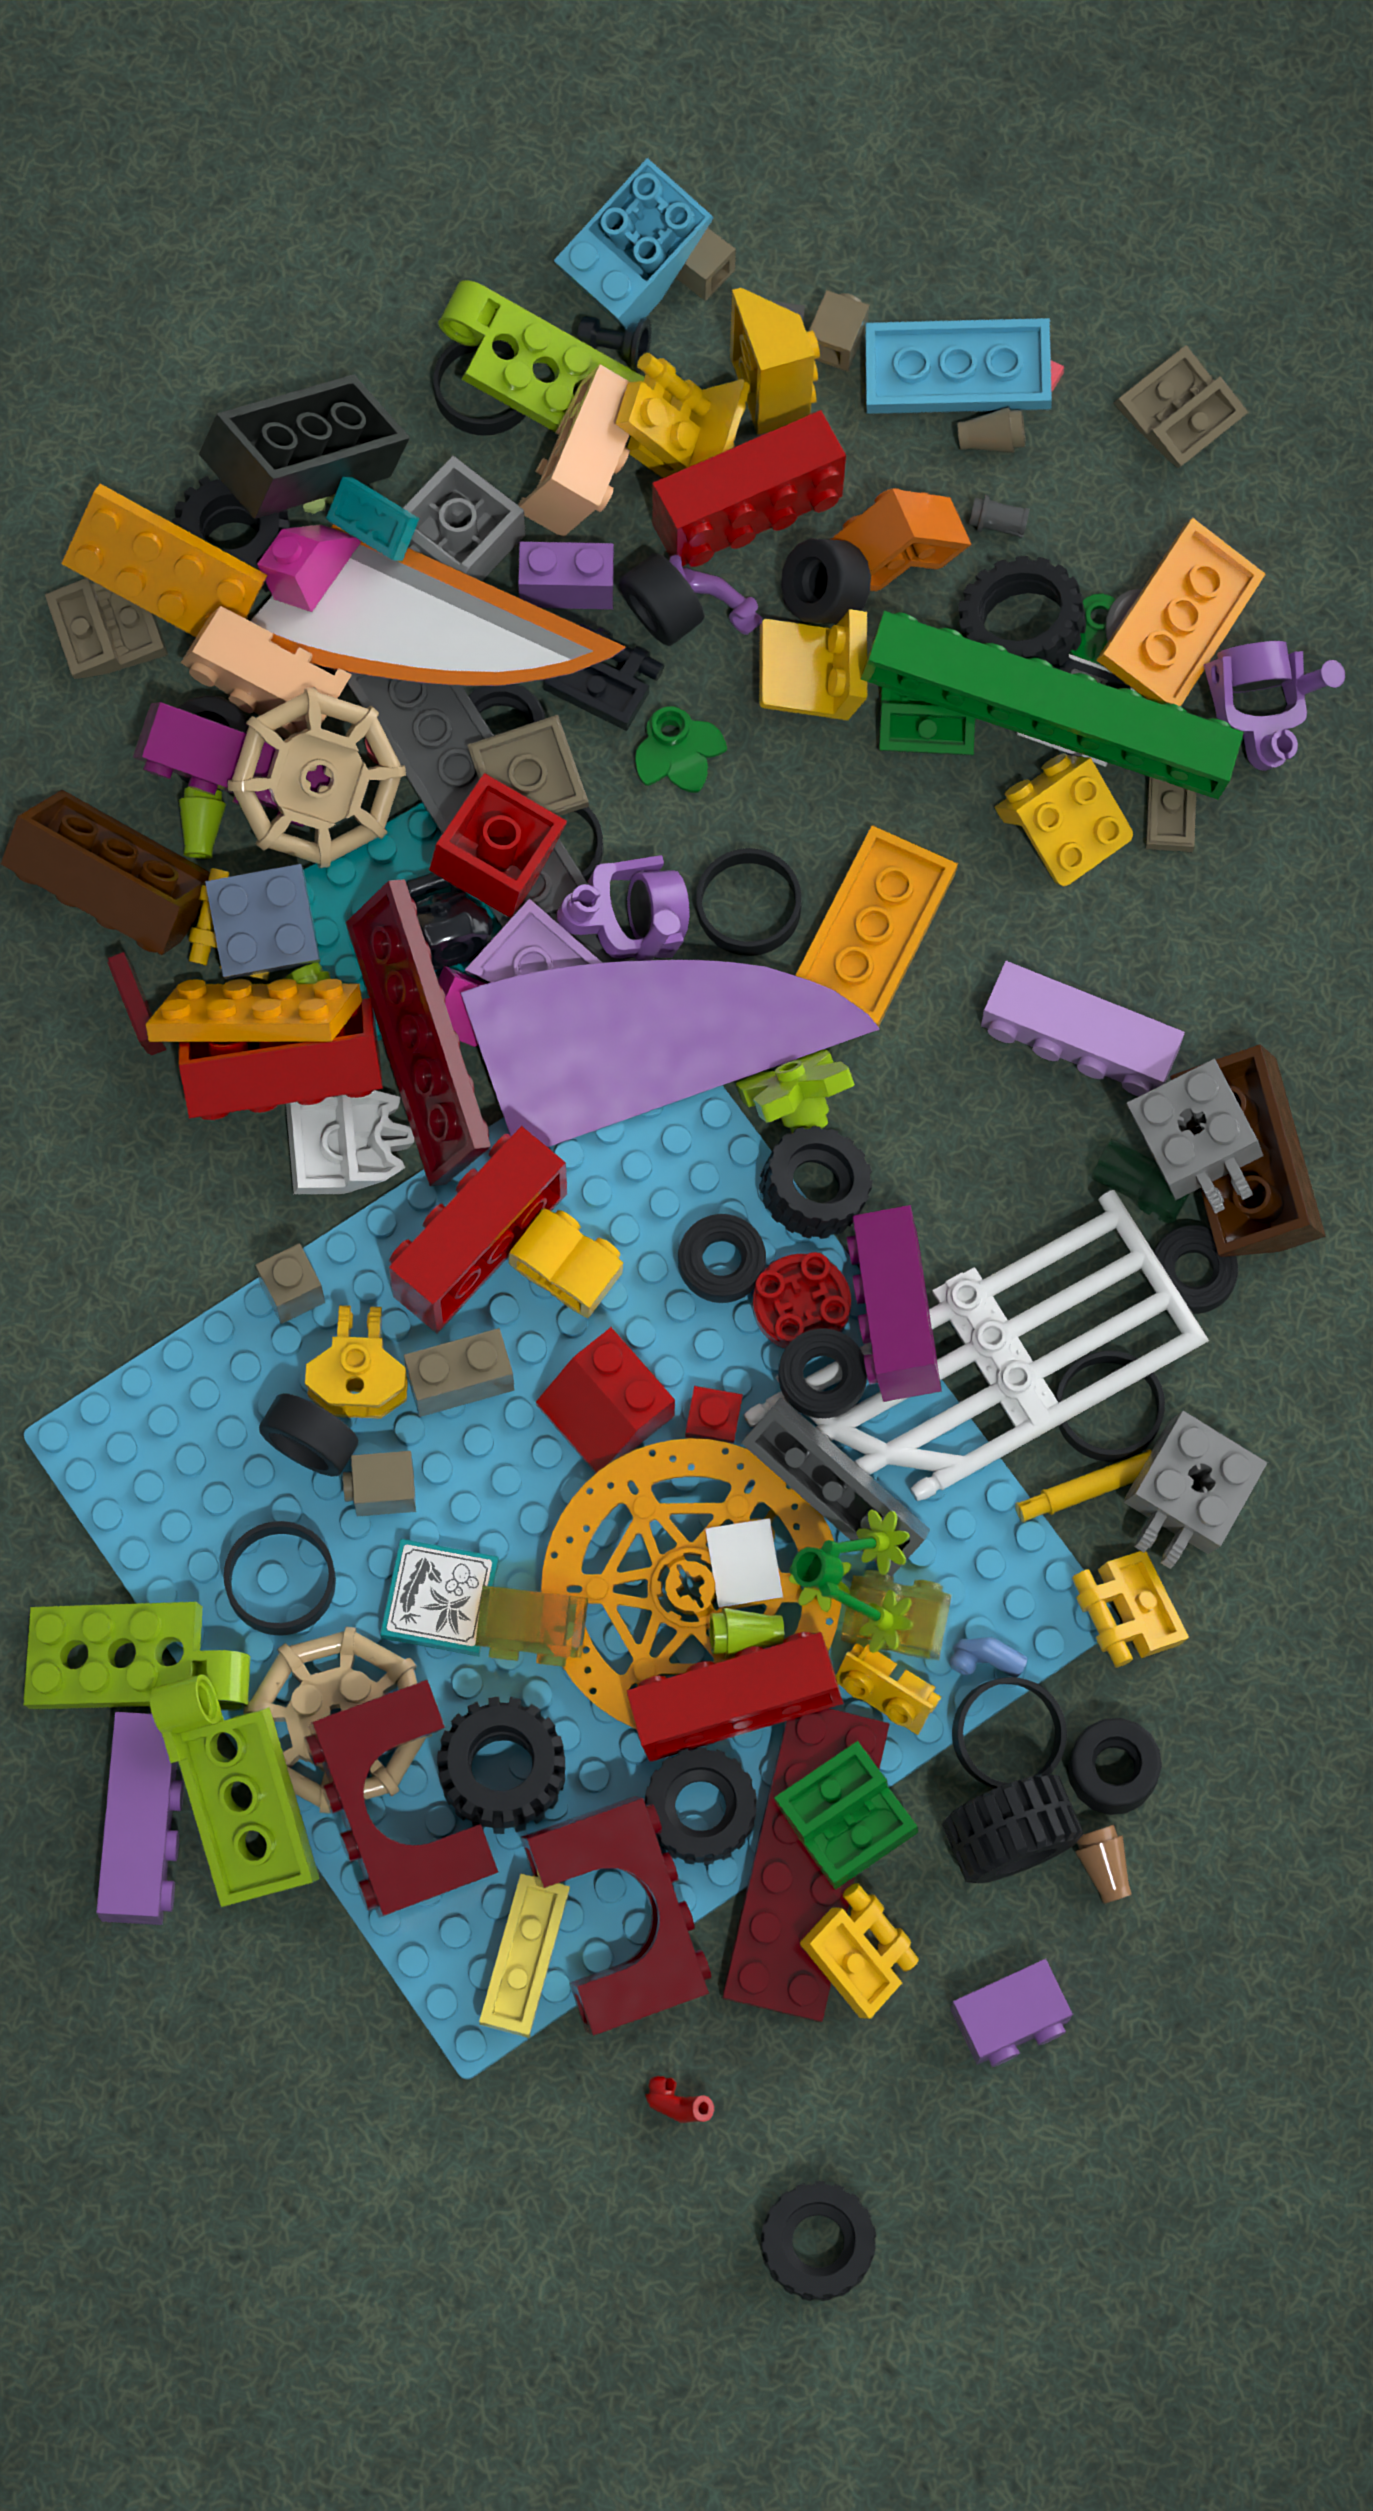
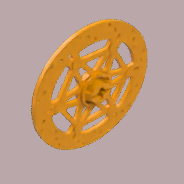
M692 1438L669 1440L633 1450L617 1458L599 1470L573 1496L562 1512L546 1550L541 1583L542 1610L552 1647L562 1667L574 1684L597 1707L614 1719L637 1729L627 1690H630L633 1684H639L642 1680L649 1677L686 1673V1670L696 1663L672 1664L670 1663V1658L690 1635H694L714 1658L713 1662L715 1664L735 1658V1656L725 1658L723 1653L712 1654L710 1637L707 1635L711 1613H722V1608L736 1610L764 1604L766 1605V1610L763 1614L772 1616L777 1613L782 1603H799L798 1599L803 1591L801 1589L802 1586L791 1583L789 1581L791 1574L782 1573L778 1568L783 1597L719 1607L716 1611L713 1607L717 1599L716 1583L713 1574L706 1566L698 1562L686 1561L685 1559L687 1555L701 1556V1561L712 1567L709 1548L706 1546L707 1536L705 1529L722 1526L726 1520H731L733 1524L750 1522V1516L756 1505L765 1503L788 1529L799 1552L806 1547L821 1549L825 1541H834L824 1516L793 1489H787V1484L752 1452L731 1443ZM723 1449H728V1454L724 1455L722 1453ZM655 1451L656 1455L650 1456L649 1453ZM672 1456L676 1457L675 1462L670 1461ZM739 1464L744 1465V1468L742 1470H739L737 1468ZM689 1465H694V1470H688ZM702 1477L727 1482L731 1485V1491L723 1503H658L652 1493V1486L658 1482L675 1478ZM751 1480L755 1481L752 1491L746 1494L744 1491ZM631 1481L638 1488V1494L636 1495L632 1494L628 1488V1483ZM613 1483L614 1487L609 1489L608 1484ZM591 1488L593 1493L589 1495L587 1490ZM620 1504H625L630 1510L633 1520L601 1574H584L582 1572L583 1560L595 1532L613 1509ZM797 1504L798 1509L793 1510L792 1505ZM672 1514H712L713 1519L693 1542H689L670 1520V1516ZM654 1520L658 1521L677 1543L675 1548L665 1554L659 1553L650 1528V1523ZM795 1524L800 1525L799 1530L793 1529V1526ZM585 1526L590 1527V1530L588 1532H584L583 1529ZM641 1534L652 1561V1566L622 1573L617 1572L635 1537ZM569 1537L573 1538L572 1543H567ZM556 1552L558 1556L553 1559L551 1555ZM666 1567L670 1570L665 1585L669 1601L679 1612L685 1615L697 1616L699 1622L682 1621V1616L674 1613L672 1610L667 1613L661 1606L659 1597L663 1596V1583L659 1580ZM681 1569L694 1582L701 1580L705 1582L699 1587L700 1599L704 1604L703 1608H700L696 1600L693 1601L689 1595H684L680 1598L679 1593L684 1590L683 1578L679 1572ZM639 1580L648 1581V1596L646 1598L613 1592L615 1585ZM570 1586L582 1587V1591L579 1593H569L567 1589ZM816 1596L810 1603L802 1606L801 1617L795 1633L810 1632L816 1634L822 1632L829 1651L838 1627L841 1603L832 1599L831 1609L825 1612L821 1609ZM564 1605V1610L559 1611V1606ZM584 1605H603L633 1657V1662L625 1674H617L604 1661L595 1648L583 1620L582 1608ZM622 1605L652 1611L641 1644L635 1642L617 1611L618 1606ZM827 1619H832L833 1623L828 1625L826 1621ZM664 1623L675 1629L677 1634L656 1658L650 1656V1652L659 1626ZM555 1625L559 1627V1630L556 1632L553 1631ZM585 1647H589L590 1651L588 1653L583 1652ZM587 1667H590L591 1672L588 1674L585 1673V1669ZM592 1688H595L596 1694L592 1695L590 1693V1690Z

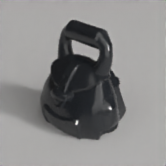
M434 873L406 881L411 898L451 886V892L433 894L419 902H415L419 925L424 940L431 950V962L434 970L469 961L477 957L491 942L492 918L488 915L486 909L470 900L465 891Z

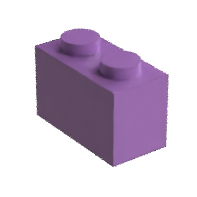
M520 542V599L539 608L613 609L614 544Z
M1046 1959L953 2001L950 2008L976 2064L978 2065L989 2059L992 2067L1018 2056L1020 2053L1017 2046L1035 2038L1039 2046L1066 2033L1063 2025L1068 2023L1073 2015Z

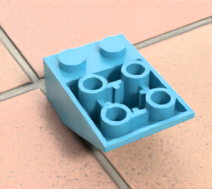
M647 158L556 257L554 262L568 279L626 330L630 324L639 323L642 318H646L662 300L710 225L713 216Z

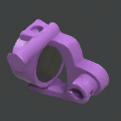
M1284 641L1257 642L1232 647L1217 653L1218 659L1204 664L1217 719L1223 720L1230 724L1232 728L1244 732L1248 760L1253 767L1263 771L1282 765L1286 759H1290L1296 754L1298 742L1294 734L1288 729L1302 724L1306 719L1305 694L1326 686L1339 687L1345 680L1344 668L1336 660L1326 661L1321 669L1304 675L1303 651L1288 654L1287 644ZM1282 685L1287 702L1286 709L1280 714L1252 716L1236 710L1233 705V693L1263 690Z
M662 855L600 864L596 866L591 874L588 885L578 886L574 889L573 893L564 898L557 911V920L559 925L570 934H598L604 950L614 958L635 957L636 961L672 958L683 943V938L688 930L689 899L687 889L679 872L674 870L660 871L664 865ZM610 880H631L628 889L627 906L630 926L636 940L629 939L623 933L615 918L610 898Z

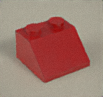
M484 773L436 843L429 871L512 918L536 883L567 821Z
M612 1327L576 1354L536 1401V1406L595 1474L617 1458L634 1450L675 1416V1399Z

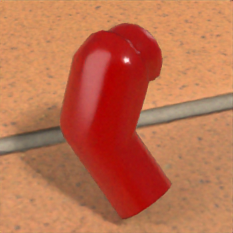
M654 2076L649 2080V2094H645L651 2109L679 2123L704 2122L713 2116L714 2104L709 2097L705 2095L691 2097L674 2096L676 2081L673 2078Z

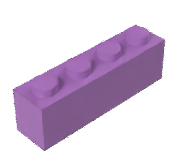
M115 1712L97 1915L102 1922L163 1925L164 1911L172 1912L175 1882L167 1881L168 1861H177L179 1831L171 1830L172 1812L182 1810L184 1784L183 1781L175 1780L177 1762L170 1763L162 1733L158 1730L152 1714Z

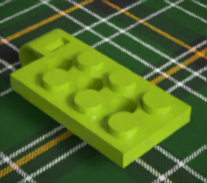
M463 280L458 283L438 322L440 329L454 341L467 346L479 345L461 380L554 432L558 429L574 397L573 388L580 386L582 380L599 365L606 367L630 382L644 381L645 378L496 292L473 281ZM502 340L509 343L514 350V358L503 360L496 356L492 349V342ZM536 363L548 365L554 372V381L544 383L538 380L533 373V365Z
M197 1602L31 1607L24 1706L29 1709L150 1706V1695L153 1688L202 1674L211 1681L221 1711L243 1710L244 1707L248 1706L251 1657L246 1653L229 1650L200 1651L203 1606ZM173 1642H181L183 1645L181 1660L173 1666H164L162 1654L166 1646ZM126 1643H133L136 1649L134 1660L126 1667L117 1668L114 1661L116 1651ZM86 1645L88 1648L87 1661L80 1668L70 1669L67 1663L69 1652L75 1646Z
M202 1674L153 1688L150 1695L152 1716L158 1730L162 1733L170 1763L179 1762L221 1907L313 1883L320 1879L270 1707L224 1720L215 1689L211 1681ZM222 1732L232 1735L238 1744L237 1755L232 1760L224 1758L217 1749V1739ZM236 1781L245 1783L252 1792V1803L249 1808L239 1807L232 1799L231 1789ZM249 1831H257L265 1838L267 1850L263 1857H256L247 1850L245 1839Z

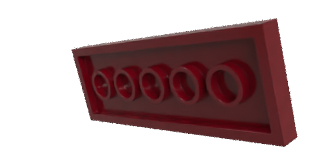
M405 879L391 880L383 885L346 921V925L369 997L372 1001V1007L429 1186L445 1185L491 1147L489 1130L486 1122L481 1117L474 1095V1083L467 1073L461 1055L459 1037L456 1031L453 1030L445 1005V993L438 983L431 962V950L424 940L419 925L415 901L410 897Z
M830 1708L785 1721L721 1999L820 2023L823 2022L831 1982L800 1945V1942L832 1907L843 1908L847 1913L849 1903L843 1897V1893L849 1886L854 1884L855 1877L835 1890L784 1817L774 1797L857 1741L880 1770L890 1723Z

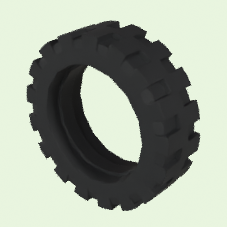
M1018 556L1016 561L1007 563L1006 559L994 563L995 568L989 571L986 569L980 571L975 576L976 581L974 584L969 583L963 592L964 601L959 602V622L964 638L982 644H998L1004 647L1008 653L1026 659H1042L1052 666L1056 663L1061 666L1069 659L1071 650L1076 651L1082 642L1080 634H1085L1086 631L1085 610L1079 585L1074 577L1069 578L1066 568L1060 564H1057L1055 567L1046 558L1038 557L1037 561L1029 560L1028 556ZM1026 593L1044 595L1055 601L1061 608L1055 623L1046 632L1032 639L1021 641L1004 640L989 633L984 627L987 615L998 603L1015 595Z

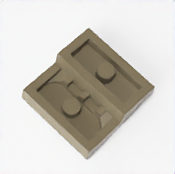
M1187 345L1114 402L1125 418L1177 468H1180L1248 413L1221 376L1214 381Z
M88 578L45 594L71 675L74 679L111 673L169 655L154 614L97 583L92 584Z

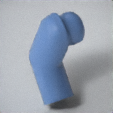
M987 1637L960 1640L952 1648L954 1654L950 1657L949 1664L956 1672L969 1675L975 1671L977 1663H989L1009 1676L1017 1678L1024 1670L1028 1658L996 1638Z

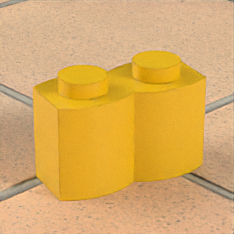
M543 1208L509 1252V1264L528 1280L549 1291L567 1307L589 1318L622 1275L624 1263L619 1259L621 1254L614 1245L603 1238L598 1237L594 1241L584 1236L579 1231L581 1228L580 1224L566 1212L557 1210L556 1213H553Z

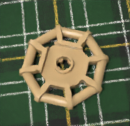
M315 687L305 688L303 694L257 718L251 716L246 722L249 728L233 778L228 780V791L234 792L257 838L255 844L262 850L270 848L317 863L319 868H328L332 861L376 838L382 840L387 834L385 826L401 777L406 776L405 765L400 764L377 718L379 712L372 706L364 708L319 693ZM305 714L307 729L292 734L284 741L274 732V730ZM321 714L352 723L345 736L321 729ZM364 736L379 763L378 766L367 768L358 753L359 750L356 743ZM265 742L276 750L267 777H255L254 773ZM317 765L325 766L324 774L330 777V782L328 786L320 785L317 792H313L310 790L311 782L306 780L307 772L315 771ZM369 780H380L369 814L360 808ZM269 789L272 800L277 804L281 813L271 822L255 791ZM353 816L361 824L333 840L330 838L329 828L344 818L347 819ZM294 821L315 828V840L311 842L284 832L290 822Z
M346 1626L343 1632L291 1646L284 1643L277 1649L279 1652L278 1656L251 1701L248 1702V1706L244 1707L243 1714L270 1707L274 1722L287 1723L293 1747L284 1751L283 1755L294 1792L299 1797L319 1807L320 1813H331L322 1790V1785L329 1783L326 1773H324L322 1784L320 1785L291 1769L299 1759L312 1763L304 1741V1737L311 1735L308 1726L313 1721L330 1716L333 1709L340 1708L343 1711L384 1696L397 1687L400 1690L417 1683L414 1672L417 1665L411 1658L404 1659L356 1632V1627ZM340 1653V1667L310 1675L304 1665L306 1662ZM355 1655L387 1673L376 1683L369 1679L366 1674L352 1669ZM292 1672L293 1676L301 1684L292 1693L288 1706L283 1707L272 1704ZM432 1734L397 1747L386 1768L376 1760L369 1770L372 1777L366 1778L364 1800L389 1794L392 1797L399 1792L398 1785L425 1739L431 1737ZM322 1763L316 1765L321 1771L325 1772Z

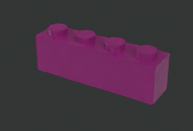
M161 702L151 703L133 758L145 762L143 770L153 775L170 779L172 773H176L190 778L188 787L197 791L215 795L218 788L234 794L233 791H228V780L233 778L246 733ZM265 742L256 766L255 777H267L276 750ZM317 765L315 771L307 772L306 780L311 782L310 790L313 792H317L320 785L328 786L330 782V777L324 774L325 766ZM269 789L255 791L262 805L278 810L277 816L281 813L277 804L272 800ZM234 794L232 803L237 804V805L240 806V804H239V802H238V800H237V798H236V796H235V794ZM294 821L290 822V824L298 827L304 826V824H300Z
M911 1205L854 1215L853 1221L856 1235L848 1236L847 1243L852 1265L860 1264L861 1274L853 1276V1285L857 1304L866 1303L867 1314L858 1315L863 1344L871 1343L873 1354L864 1355L869 1385L878 1383L883 1402L942 1392L919 1240Z

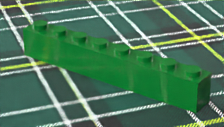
M887 611L883 612L860 679L1219 800L1230 782L1244 734L1243 731L1232 728L1230 724L1223 720L1214 718L1204 719L1189 714L1184 708L1176 704H1160L1142 698L1134 690L1126 688L1115 689L1100 684L1095 678L1087 674H1071L1053 668L1045 660L1038 658L1026 659L1008 653L1004 647L998 644H982L964 638L953 629H937L919 623L916 618L905 613L893 614Z

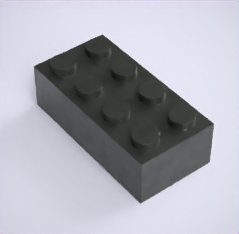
M353 374L217 413L199 455L251 516L257 519L335 495L342 477H353L364 485L390 478L410 437Z

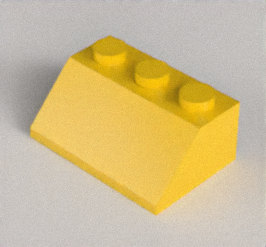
M737 288L732 290L730 359L737 379H744L750 384L746 404L757 435L810 415L811 404L817 401L813 381L818 380V371L814 359L820 358V350L813 330L806 332L799 314L746 289Z

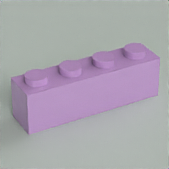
M1005 961L984 1009L981 1026L987 1028L988 1033L993 1038L1001 1042L1014 1043L1017 1040L1032 1046L1033 1052L1046 1060L1058 1061L1059 1058L1077 1064V1069L1086 1076L1095 1079H1103L1104 1076L1122 1082V1087L1136 1096H1141L1165 1084L1185 1033L1008 961Z

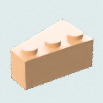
M602 365L596 367L582 380L555 432L559 437L549 460L543 458L535 471L542 475L537 488L526 498L523 497L518 505L524 510V516L555 534L565 537L595 510L601 512L606 507L614 490L609 485L613 473L617 474L621 470L630 452L625 447L629 434L615 424L627 384L630 381Z
M222 606L209 616L181 661L183 665L190 669L189 673L195 680L209 687L215 685L230 695V702L236 704L240 710L247 713L255 712L259 716L303 694L305 688L315 687L317 692L338 699L352 674L338 668L335 675H332L309 663L313 655L300 647L295 655L286 651L271 641L273 633ZM305 714L274 730V732L288 739L292 734L307 729ZM321 714V723L325 720L327 715Z

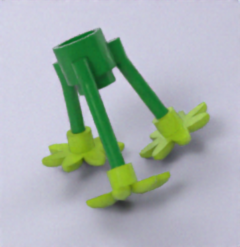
M869 1510L868 1520L871 1529H858L856 1535L859 1539L844 1542L827 1540L821 1549L806 1547L796 1554L792 1565L789 1567L791 1574L789 1581L805 1587L798 1599L799 1605L804 1606L817 1596L821 1609L828 1612L831 1609L832 1599H835L869 1618V1622L861 1627L859 1633L863 1636H872L869 1646L872 1653L878 1652L885 1642L890 1649L896 1650L898 1648L899 1636L896 1630L907 1631L913 1627V1622L903 1617L909 1611L912 1600L906 1597L897 1603L894 1591L888 1590L881 1607L875 1603L867 1605L851 1596L849 1588L841 1580L851 1570L852 1565L848 1562H841L839 1555L841 1553L864 1550L862 1562L868 1563L877 1557L878 1569L882 1575H886L889 1572L891 1560L898 1565L905 1564V1555L896 1545L906 1542L910 1535L906 1531H894L897 1525V1514L895 1511L888 1512L884 1520H882L877 1511Z

